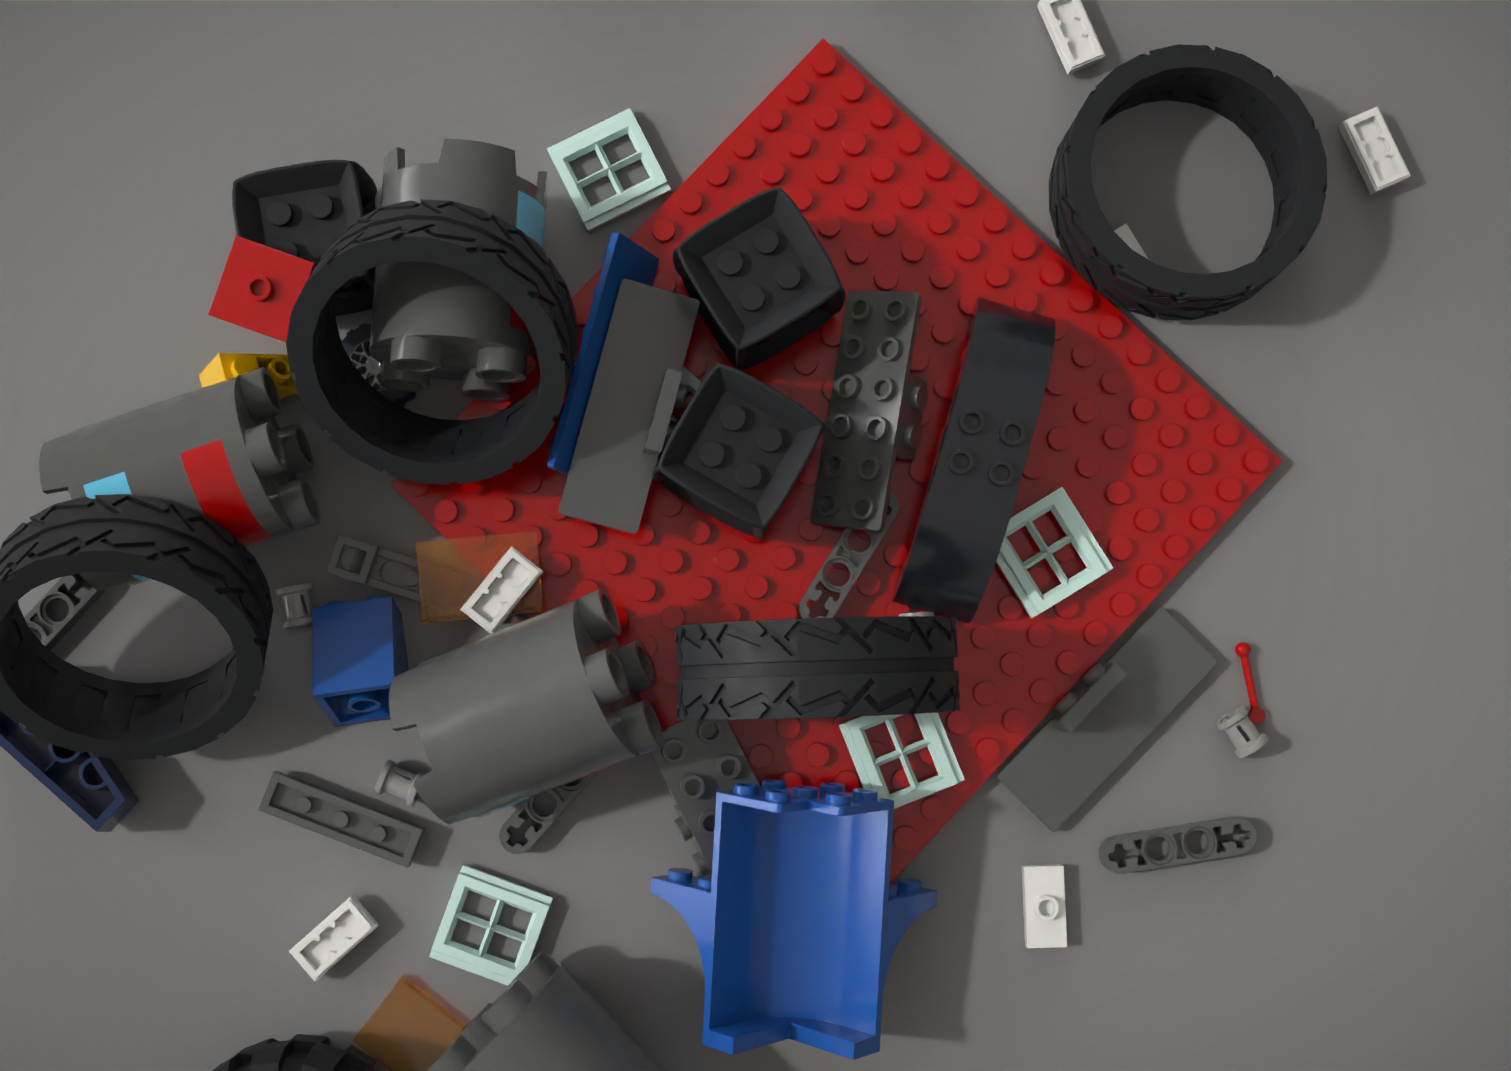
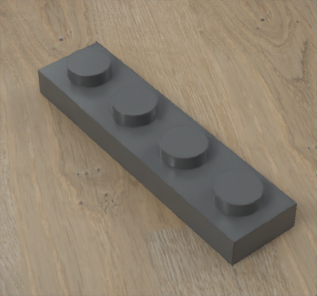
M279 771L273 772L258 809L406 868L411 866L426 829Z

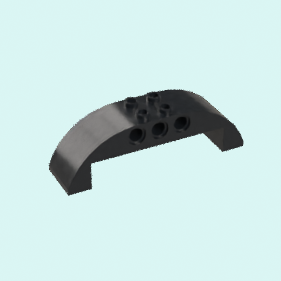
M980 297L977 298L966 337H969L966 352L908 559L902 564L892 602L927 612H934V614L944 617H954L956 620L965 623L972 621L989 583L1003 543L1039 416L1054 349L1056 332L1054 318Z

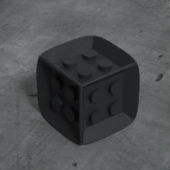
M348 160L306 162L245 175L233 182L232 207L236 236L318 265L328 246L350 224H358L357 219L376 210L375 197L378 192L376 184L360 164ZM376 266L353 276L338 289L336 295V316L367 311L373 308Z
M781 187L768 189L754 195L711 220L688 236L672 253L675 270L682 277L689 297L700 302L698 313L724 354L736 369L740 371L768 360L824 325L835 314L839 313L844 306L846 298L845 289L841 285L832 261L797 205Z
M716 362L714 368L701 383L677 423L663 450L658 466L653 469L652 477L675 495L715 519L743 533L755 536L757 540H761L766 534V527L783 506L807 465L820 436L826 429V424L802 405L738 369Z

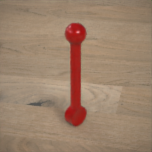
M1240 642L1235 647V653L1241 659L1251 707L1248 717L1253 723L1261 724L1265 720L1266 715L1258 705L1248 657L1251 648L1247 643Z

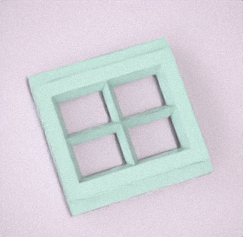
M630 108L547 148L588 232L672 192ZM628 134L637 152L611 165L602 146ZM595 150L604 169L578 181L569 162ZM641 159L650 178L623 190L615 171ZM608 175L617 194L590 206L582 187Z
M1060 487L1010 518L996 560L998 567L1030 618L1044 612L1113 569V566L1063 487ZM1051 510L1066 536L1047 546L1032 521ZM1026 526L1041 551L1022 562L1007 536ZM1071 542L1085 564L1086 569L1068 579L1052 553ZM1046 558L1061 584L1042 595L1027 569Z
M938 713L914 714L924 739L903 747L893 722V718L901 715L859 716L839 724L864 789L878 791L879 798L894 800L895 809L965 780ZM885 722L896 750L875 758L865 730ZM928 747L938 775L918 783L907 754ZM900 758L910 786L890 794L879 766Z
M463 864L429 957L508 986L531 962L554 897ZM468 891L497 900L490 921L461 911ZM504 903L533 913L525 934L497 925ZM458 919L486 929L479 950L451 940ZM494 932L522 942L515 963L487 953Z

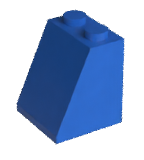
M374 595L361 601H332L327 603L326 606L312 607V696L335 727L390 719L389 690L392 679L409 670L402 613L393 597Z

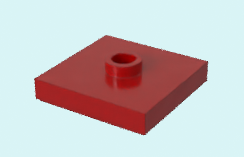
M236 236L208 315L286 343L292 309L317 264Z

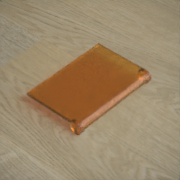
M536 531L416 542L422 624L471 619L460 609L511 546L540 568ZM541 577L510 615L543 612Z
M403 975L353 1040L390 1071H426L455 1041L454 1038L466 1025L408 977Z

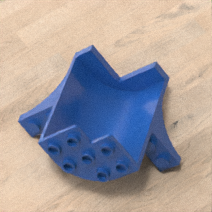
M762 780V787L753 783H735L734 790L716 792L712 875L695 877L693 876V870L671 868L668 870V875L651 877L650 893L667 901L680 913L697 942L705 977L703 1045L735 1055L791 1039L852 1060L880 1052L883 992L892 956L901 937L911 923L925 911L937 907L938 891L922 887V882L916 879L903 878L897 880V885L889 884L894 800L879 798L878 791L872 789H853V793L845 792L844 784L830 782L820 783L819 789L813 786L787 787V782L782 780Z

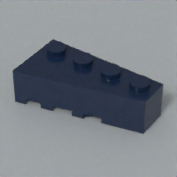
M0 711V746L96 832H111L139 802L111 758L92 756L85 751L82 754L53 745L24 730L21 723L17 725Z

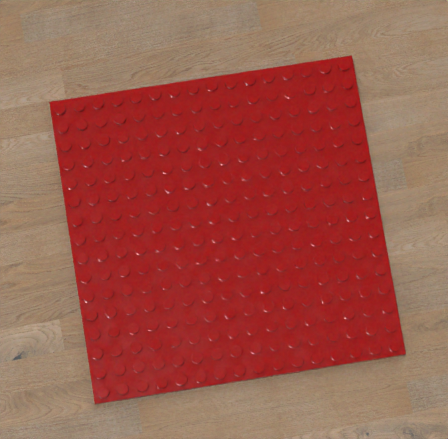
M822 39L629 239L659 259L653 287L689 297L682 277L675 270L672 258L673 250L693 232L736 205L765 190L781 187L797 205L828 254L837 271L841 285L845 289L846 298L842 310L820 328L768 360L742 370V372L802 405L825 424H827L848 293L852 290L917 292L922 296L910 368L912 375L927 382L928 402L922 412L920 424L922 432L921 443L916 449L915 460L896 457L891 492L898 500L899 510L833 618L899 616L902 613L927 612L892 602L902 564L908 559L969 337H966L978 297L1054 318L1056 325L1048 380L1010 518L1060 487H1063L1113 566V569L1044 612L1030 618L997 563H995L989 583L972 621L965 623L956 620L958 657L954 658V671L959 670L960 699L958 700L960 710L938 712L965 780L894 809L890 884L1273 472L1282 460L1097 290L1095 291L1063 258L826 40ZM602 267L571 298L576 312L578 349L574 364L577 360L582 342L583 328L589 317L593 302V292L598 284ZM697 312L683 366L698 380L703 382L714 368L716 362L735 369L736 367L724 354ZM538 355L536 368L531 373L526 374V380L511 383L509 399L494 402L473 400L454 420L489 417L512 407L527 396L540 380ZM570 375L569 382H568V385H567V389H566V392H565V395H564L563 403L565 402V399H566V396H567L568 388H569L570 381H571V378H572L571 375ZM691 391L685 395L681 409H673L672 415L680 420L694 396ZM560 413L559 417L554 420L553 428L539 448L521 463H513V468L494 477L464 484L450 481V485L421 484L402 478H397L391 486L486 577L511 546L544 572L517 605L529 618L601 588L604 589L611 598L620 620L621 635L616 637L620 646L638 640L650 658L656 684L653 687L640 691L639 696L641 701L647 700L652 705L659 719L662 731L683 720L677 717V703L679 702L676 679H681L680 666H676L677 642H675V627L719 622L802 619L799 614L801 599L845 530L842 527L816 525L811 522L825 431L820 436L814 452L788 498L774 519L766 527V534L761 540H757L755 536L743 533L715 519L681 499L653 478L636 534L561 515L558 509L568 475L553 470L547 465L550 456V446L554 441L560 421ZM887 509V515L890 514V509ZM1051 510L1032 521L1047 546L1066 536ZM1026 526L1007 536L1022 562L1041 551ZM856 529L849 534L848 545L853 551L863 552L869 548L871 541L866 531ZM1071 542L1052 553L1068 579L1086 569L1085 564ZM1046 558L1027 569L1042 595L1061 584ZM835 563L828 568L827 579L832 585L842 586L848 582L850 573L845 565ZM818 582L815 589L823 591L816 602L808 600L806 606L810 609L808 615L810 618H816L819 615L826 617L828 611L825 610L824 604L828 597L831 596L834 601H837L840 596L839 593L827 590L821 582ZM903 714L893 718L903 747L924 739L914 714ZM859 716L727 720L760 787H762V780H782L787 782V787L813 786L820 789V783L830 782L844 784L845 792L853 793V789H864L839 728V724ZM885 722L865 730L875 758L896 750ZM928 747L907 754L918 783L938 775ZM900 758L879 766L890 794L910 786Z

